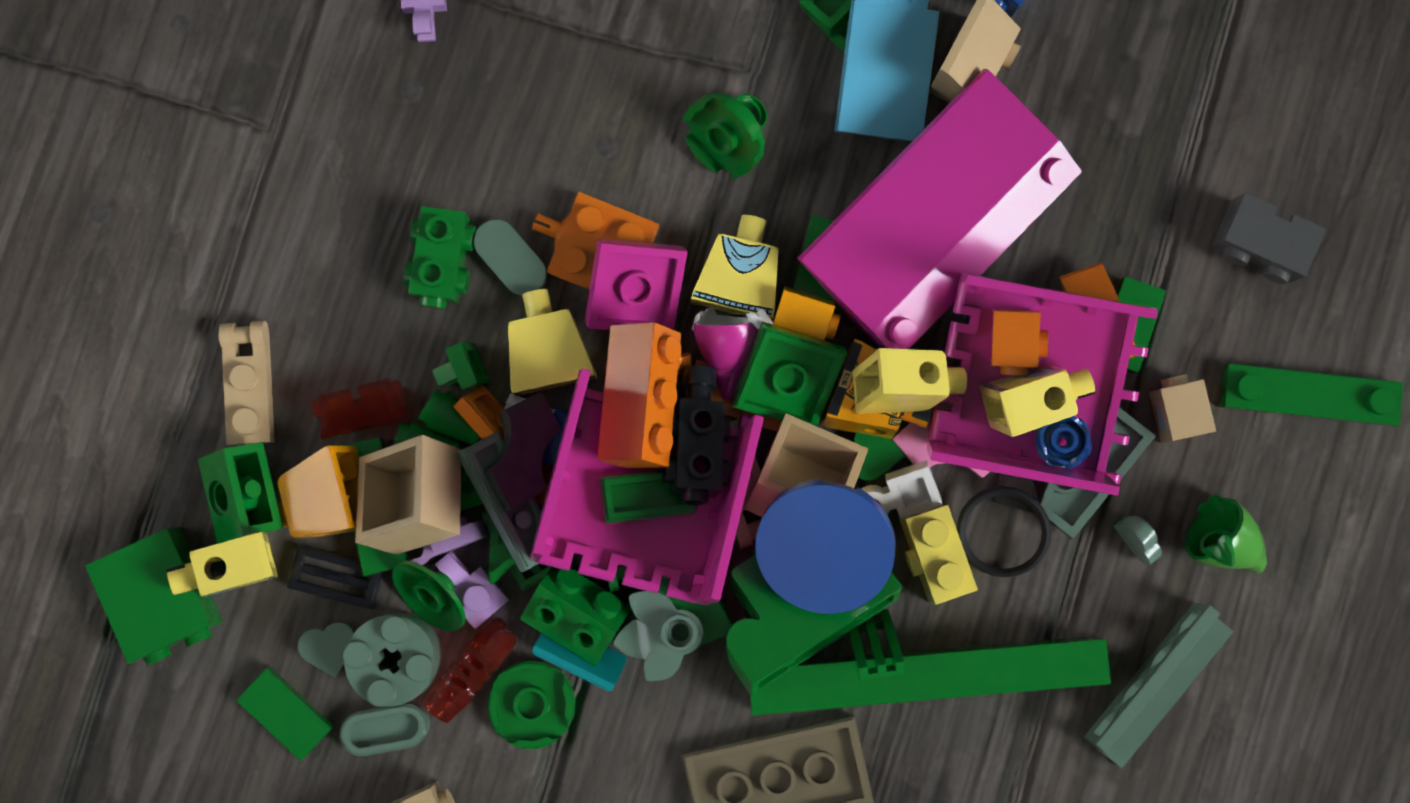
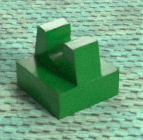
M460 342L446 348L445 350L450 362L432 370L438 386L446 384L447 386H452L459 383L462 390H476L491 383L475 343Z

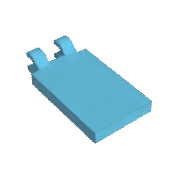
M930 0L851 1L834 132L911 143L924 130L940 11L927 9Z

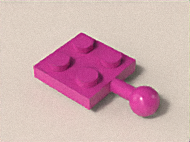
M598 238L584 321L587 328L610 330V326L655 322L674 330L688 252L684 246Z

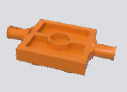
M579 191L570 213L562 223L538 213L535 220L549 225L550 228L535 222L532 226L533 231L555 238V251L546 273L590 290L598 238L654 243L660 228V224Z

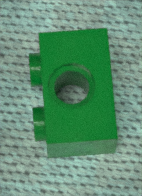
M263 442L223 448L198 459L217 544L258 532L268 534L283 529Z

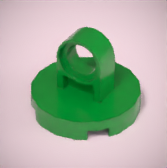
M708 93L691 104L683 116V123L688 121L690 134L685 137L687 145L696 159L708 170L717 173L722 169L732 173L730 178L746 175L759 163L764 155L765 140L761 129L767 122L768 114L766 108L757 97L751 94H742L735 99L724 93Z

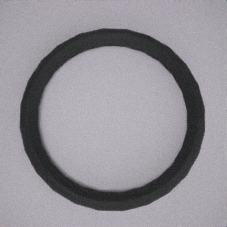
M992 487L977 493L967 501L957 520V532L967 560L981 572L992 576L1013 577L1030 571L1045 556L1050 544L1051 527L1044 508L1034 497L1014 487ZM993 496H1012L1024 501L1035 511L1040 521L1042 535L1038 550L1028 561L1019 566L997 568L988 565L976 557L967 543L965 531L969 514L980 502Z

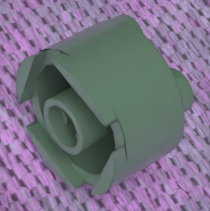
M388 613L365 622L354 632L343 652L346 676L356 693L377 707L402 705L424 693L436 681L441 667L443 647L435 629L424 619L408 613ZM399 651L402 658L397 662L398 665L390 666L387 662L390 652Z

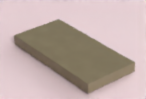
M854 715L682 753L692 803H874Z

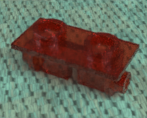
M388 377L384 378V380L358 386V392L361 397L358 399H354L350 388L328 394H320L318 400L312 401V409L315 417H320L321 439L347 435L355 431L407 419L406 388L401 386L399 379L391 381Z

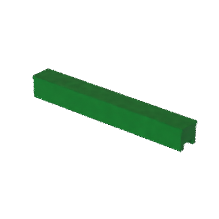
M1096 636L902 652L905 675L860 681L854 657L809 660L799 664L750 696L753 716L1111 684L1107 640ZM883 654L886 666L893 665L890 654ZM866 655L868 669L876 668L873 655Z

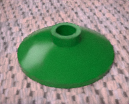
M411 561L400 562L393 569V582L398 593L419 617L430 625L447 632L458 631L464 625L466 620L464 608L453 591L455 586L452 580L441 571L433 572Z

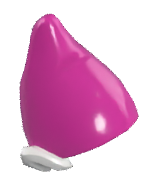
M711 307L705 311L698 312L695 316L691 330L694 331L696 344L707 366L717 370L716 383L722 399H732L762 321L773 324L763 309H759L757 314L752 312L746 313L747 317L717 315L714 307Z

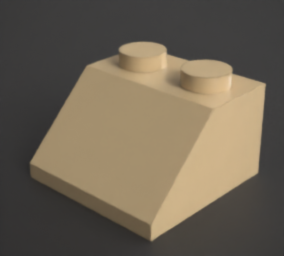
M976 0L929 89L930 94L950 103L983 69L990 70L996 76L1001 66L1006 69L1010 68L1021 47L1014 43L1021 28L995 0Z

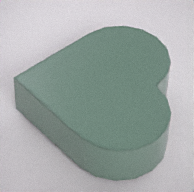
M1124 516L1112 525L1143 564L1149 566L1162 556V550L1157 543L1158 538L1155 531L1142 517Z
M344 621L335 622L325 629H310L300 637L298 652L305 661L336 678L344 668L343 652L356 629L350 623Z

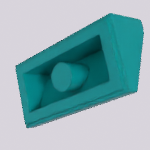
M542 633L532 649L534 655L608 692L613 690L627 662L625 655L607 647L595 667Z

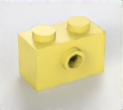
M942 505L899 519L910 550L905 551L909 569L913 577L919 575L928 602L937 605L978 591L948 505Z

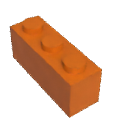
M655 322L610 326L598 461L623 468L669 467L670 451L673 446L674 406L677 401L678 362L681 356L680 332Z

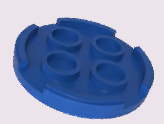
M813 479L787 488L769 504L756 533L755 552L758 566L766 582L785 601L810 612L834 614L856 609L869 602L882 590L893 568L896 542L889 517L872 496L860 488L856 490L840 483Z

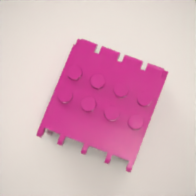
M961 273L953 312L969 315L968 324L951 321L945 355L946 357L961 360L959 367H963L966 371L967 388L964 394L949 395L943 400V402L952 403L951 410L933 409L926 447L932 461L1118 496L1120 490L1118 484H1120L1122 475L1113 471H1106L1111 443L1128 445L1129 435L1114 432L1121 399L1138 401L1139 392L1123 389L1130 354L1147 357L1149 348L1132 345L1138 316L1156 319L1157 308ZM993 309L1041 312L1040 330H1048L1049 338L1048 356L1039 357L1038 368L1054 366L1066 369L1068 374L1087 368L1091 373L1095 385V394L1076 400L1078 414L1074 417L1082 419L1087 424L1092 442V450L1090 455L1077 467L1064 469L1046 464L1036 451L1035 433L1037 429L1011 437L990 428L978 385L1013 376L1000 374L1001 366L991 365ZM1028 367V371H1031V370H1034V369H1038V368ZM1060 438L1059 444L1065 446L1066 440Z
M582 368L579 370L529 560L569 571L573 555L575 554L582 556L578 574L613 582L617 567L621 566L625 567L622 585L657 594L661 579L664 577L669 579L665 596L695 604L698 601L702 605H709L720 601L764 417L754 415L751 418L750 415L742 414L738 422V429L731 427L728 443H723V460H728L730 465L727 487H722V491L715 498L708 497V504L695 505L696 513L605 525L599 479L662 471V467L623 468L597 460L604 393L587 389L591 371ZM694 418L698 427L708 428L707 418ZM700 459L693 461V467L698 473H706V463Z

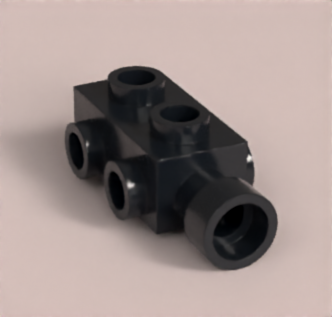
M687 366L681 369L680 388L685 391V397L679 398L674 406L673 446L669 467H662L663 483H670V495H681V503L687 505L708 504V497L715 498L722 491V487H727L729 481L730 465L728 460H723V443H728L731 419L730 416H724L725 401L711 400L712 391L716 390L717 370L707 366ZM694 418H707L708 428L698 427ZM699 459L706 463V473H698L693 467V461Z

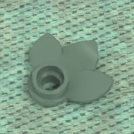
M649 591L633 593L629 596V602L637 619L631 621L619 632L613 644L628 656L645 659L644 674L646 681L668 679L679 670L684 655L693 652L700 645L703 638L702 623L694 613L683 609L677 610L671 599L665 596V594L660 592L656 594ZM681 623L688 627L689 636L686 640L681 641L674 637L673 628L676 624Z

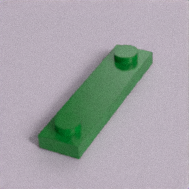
M1225 364L1220 408L1395 427L1400 426L1404 382Z

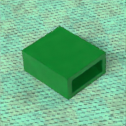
M181 527L163 529L85 565L127 664L144 660L146 667L172 656L169 648L184 641L188 648L213 637L210 629L223 623L211 595L201 596L199 589L173 595L167 569L191 563L189 554L191 549Z

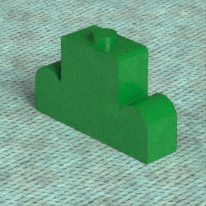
M754 548L750 553L751 558L732 570L731 589L751 619L737 621L729 629L726 642V657L729 665L750 696H752L896 602L901 593L902 585L891 572L882 590L869 602L856 609L834 614L810 612L785 601L769 586L758 566Z

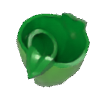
M1219 492L1211 495L1208 501L1202 502L1196 510L1199 514L1192 522L1186 535L1185 549L1188 555L1199 564L1208 567L1245 569L1257 574L1263 572L1267 566L1266 546L1260 528L1249 511L1237 500L1225 498Z

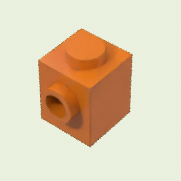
M993 309L991 365L1001 366L1000 374L1028 375V367L1038 368L1039 357L1048 356L1049 332L1048 330H1040V311Z

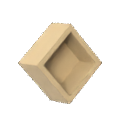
M786 413L772 442L745 510L763 517L769 504L781 492L795 484L808 480L823 479L824 482H835L854 488L868 448Z
M420 435L359 457L355 543L397 555L459 536L461 462L456 453L461 451V449L425 435Z

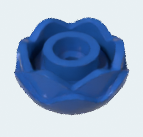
M1074 416L1038 428L1035 433L1036 451L1040 458L1048 465L1064 469L1077 467L1090 455L1092 450L1089 428L1082 419ZM1060 438L1066 440L1065 446L1059 444Z

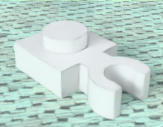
M927 460L885 474L888 485L886 487L867 485L862 488L863 491L880 502L887 515L889 510L897 508L901 519L943 505Z

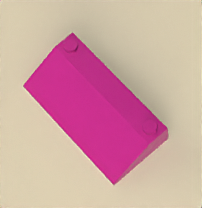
M983 69L797 259L873 346L878 349H909L955 302L961 273L981 276L1082 171L1060 140L990 70Z

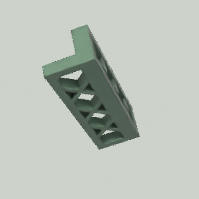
M1194 602L1090 728L1084 738L1113 763L1123 768L1234 632L1218 619L1220 613L1211 605Z

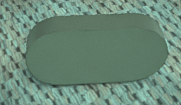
M489 220L477 229L474 236V246L477 253L513 294L522 297V294L544 288L547 281L545 265L510 224L502 220Z
M407 702L398 706L359 710L348 716L342 723L340 740L343 747L349 753L356 756H368L407 749L418 745L426 738L430 730V718L427 711L421 705L414 702Z

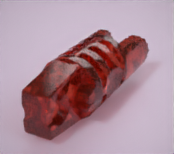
M492 617L491 620H488L485 626L465 646L466 649L459 653L458 659L450 664L449 670L441 675L424 703L427 711L432 716L446 724L449 723L474 699L475 693L483 688V683L492 677L491 673L496 671L509 655L510 650L516 645L517 637L507 628V624L502 618Z

